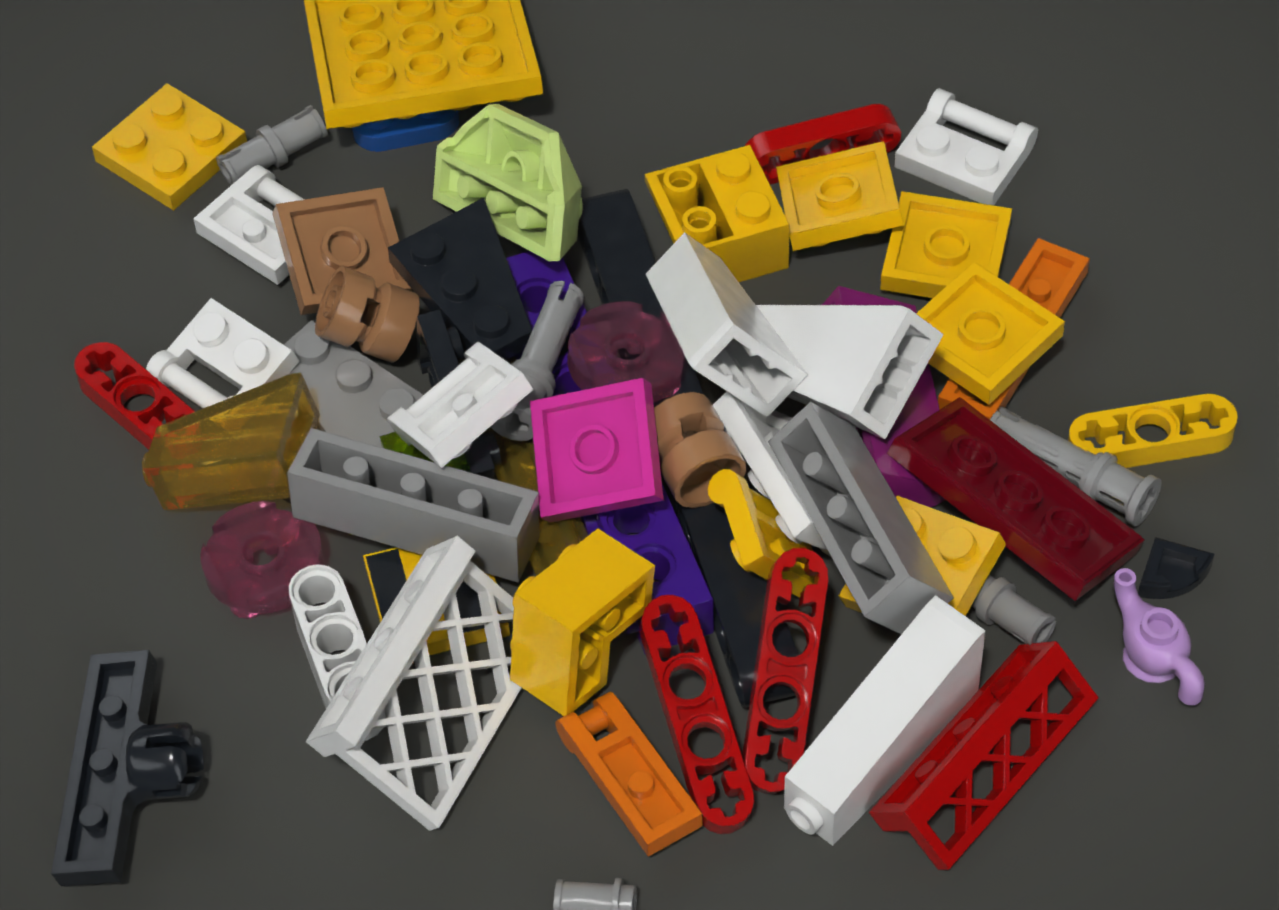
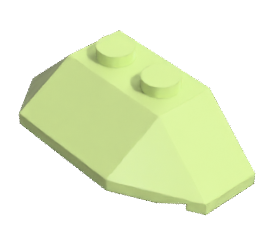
M489 104L462 125L453 137L446 138L437 145L433 200L457 212L484 198L497 234L549 262L560 261L577 241L578 222L583 210L581 198L582 185L557 131L500 104Z

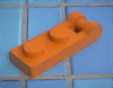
M607 692L594 699L593 708L577 715L571 712L555 721L557 732L566 748L577 756L648 857L703 826L701 811L613 692ZM605 729L611 733L598 741L593 737Z

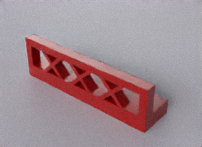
M1057 641L1032 643L1031 645L1020 644L868 813L882 831H908L938 870H949L1099 697ZM1056 676H1058L1073 696L1059 714L1047 713L1048 685ZM1018 719L1031 720L1030 747L1022 756L1010 755L1011 727ZM1047 721H1052L1047 727ZM981 761L993 762L992 791L985 799L972 798L973 770ZM1010 763H1015L1014 766L1010 769ZM942 805H955V833L943 844L927 822ZM972 806H978V807L972 812Z

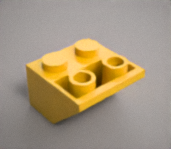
M750 145L644 174L645 183L673 243L685 232L719 256L738 282L789 268L790 224Z

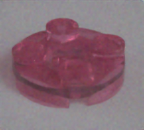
M624 301L603 304L589 310L580 319V327L573 334L571 333L568 341L567 364L570 375L581 390L644 378L652 385L653 403L673 396L679 390L686 357L665 314L660 312V319L652 314L643 313L642 304ZM626 348L629 354H640V356L632 360L621 359L617 357V349Z
M267 501L247 503L222 515L212 526L213 535L207 541L206 547L203 542L200 553L204 577L211 593L220 602L230 606L234 615L244 619L255 618L260 614L278 612L291 607L289 584L292 577L299 570L307 566L323 565L324 562L320 534L315 524L293 518L291 512L279 510L275 502ZM264 549L267 555L278 553L277 557L268 564H251L254 562L253 553L257 550Z

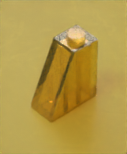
M302 373L288 374L158 426L150 449L143 456L142 473L146 484L153 488L164 510L290 498L287 472L310 429L317 428L320 413Z

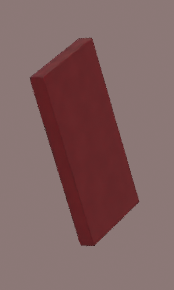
M960 397L894 438L887 453L977 525L1000 532L1006 543L1005 547L1074 601L1133 558L1145 541L1142 536Z

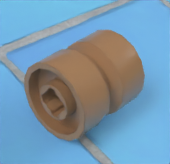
M341 266L332 275L320 301L316 316L315 334L318 337L346 347L357 341L363 353L393 363L403 354L415 329L420 306L419 296L415 292L388 282L377 288L375 279L372 276Z
M696 392L678 394L654 407L662 477L675 500L680 505L696 508L714 503L708 496V485L712 476L720 470L730 469L744 477L746 462L732 438L724 431L722 420L711 401L704 394Z

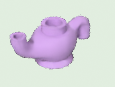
M1128 568L1119 569L1114 576V591L1123 617V641L1125 645L1123 661L1127 670L1136 678L1151 683H1162L1177 676L1180 680L1178 690L1180 701L1187 705L1200 703L1203 698L1205 682L1199 668L1189 659L1191 639L1185 624L1172 611L1143 601L1136 589L1135 573Z

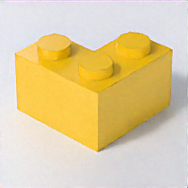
M597 528L578 544H571L566 547L558 559L536 577L530 576L525 579L516 590L512 602L514 614L513 632L510 642V680L562 716H566L578 709L607 684L611 641L643 615L645 607L651 602L655 565Z

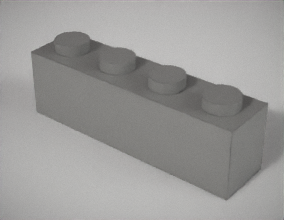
M809 402L768 443L811 517L813 525L864 617L902 634L935 595L946 603H949L954 597L855 426L818 405Z
M314 428L310 429L287 472L293 518L422 555L426 549L458 535L476 551L470 561L484 573L519 582L540 537L539 492L449 466L441 468L431 461Z

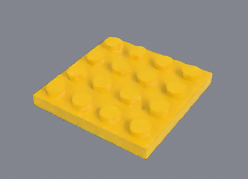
M304 0L326 129L337 127L354 128L368 122L393 118L409 119L418 114L448 109L464 110L473 105L498 101L514 102L525 97L543 94L541 73L520 0Z

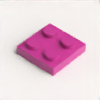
M638 378L530 401L540 516L542 519L551 523L664 501L652 385L646 379Z

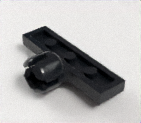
M149 650L92 654L90 656L51 875L60 886L121 882L131 819L136 806L146 800L189 797L201 786L202 776L185 777L186 773H197L204 770L201 739L193 733L192 726L187 722L147 725L157 669V661Z

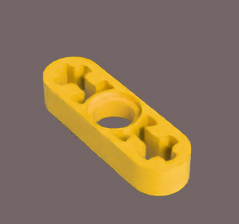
M1201 394L1083 414L1072 422L1068 441L1095 455L1099 452H1109L1117 456V464L1129 468L1221 452L1229 447L1233 441L1238 416L1234 405L1226 398L1216 394ZM1208 419L1212 426L1219 427L1216 429H1210L1209 425L1206 422H1199V420ZM1180 423H1181V432L1186 431V435H1181V434H1180ZM1153 424L1163 428L1168 437L1159 442H1150L1142 439L1136 433V429L1142 425ZM1119 431L1124 432V444H1122L1123 435H1118ZM1095 437L1096 442L1104 445V447L1095 448L1094 444L1091 441L1085 440V438Z

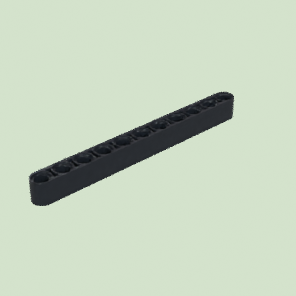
M623 189L583 198V210L578 222L577 234L628 381L644 378L652 385L654 407L678 394L689 392L703 394L696 372L688 363L646 276V273L656 262L630 191ZM661 472V478L668 498L713 598L714 631L735 692L742 708H747L750 705L768 580L752 571H745L736 561L730 546L734 536L725 509L716 503L696 508L680 505L672 495ZM776 601V611H782L780 603ZM787 622L777 625L772 634V643L775 649L786 657L798 656ZM774 684L765 691L763 703L796 694L786 685Z

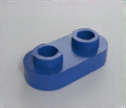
M448 109L418 114L409 119L393 118L368 122L352 128L353 138L360 147L375 152L438 141L449 137L455 132L459 125L458 110Z

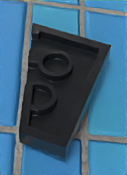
M484 198L388 247L390 264L431 311L440 309L446 328L456 327L463 348L466 351L476 342H480L505 361L524 351L532 329Z
M440 309L417 316L416 360L422 374L428 373L431 388L459 365V361L465 360L459 333L455 326L446 329ZM492 431L482 433L472 442L470 448L464 454L456 458L461 470L494 479L495 467L502 465L500 451Z

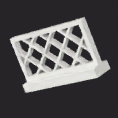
M458 535L426 549L306 740V743L323 757L333 754L339 756L429 831L440 828L522 688L510 680L508 666L511 665V657H506L499 624L505 622L513 623V597L470 561L476 551ZM463 581L478 593L482 616L460 618L456 592ZM444 613L445 621H439L442 614ZM484 625L490 659L469 662L463 628ZM447 630L453 664L431 667L426 640L432 631ZM414 661L416 669L409 670L410 666ZM492 668L497 694L491 704L477 705L471 671ZM455 673L462 708L440 711L433 676ZM418 678L424 713L401 716L396 689L402 680ZM384 710L386 718L378 719ZM485 713L482 720L480 721L479 714ZM463 716L468 743L462 753L448 755L441 719ZM426 721L432 757L409 760L403 725ZM387 727L394 763L380 765L365 753L361 746L372 729ZM456 762L453 769L451 770L450 763ZM434 765L439 792L431 806L415 792L411 770L413 768ZM396 771L397 778L390 772Z

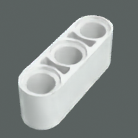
M318 564L307 566L299 570L292 577L289 584V596L297 632L325 708H327L367 645L342 577L333 568ZM318 603H325V604L320 605V606H313V605L318 604ZM339 650H344V651H345V652H343V653H341V654H335V655H331V654H330V653H332V652H334V651H339ZM384 710L378 719L386 718ZM384 727L372 729L365 741L377 736Z

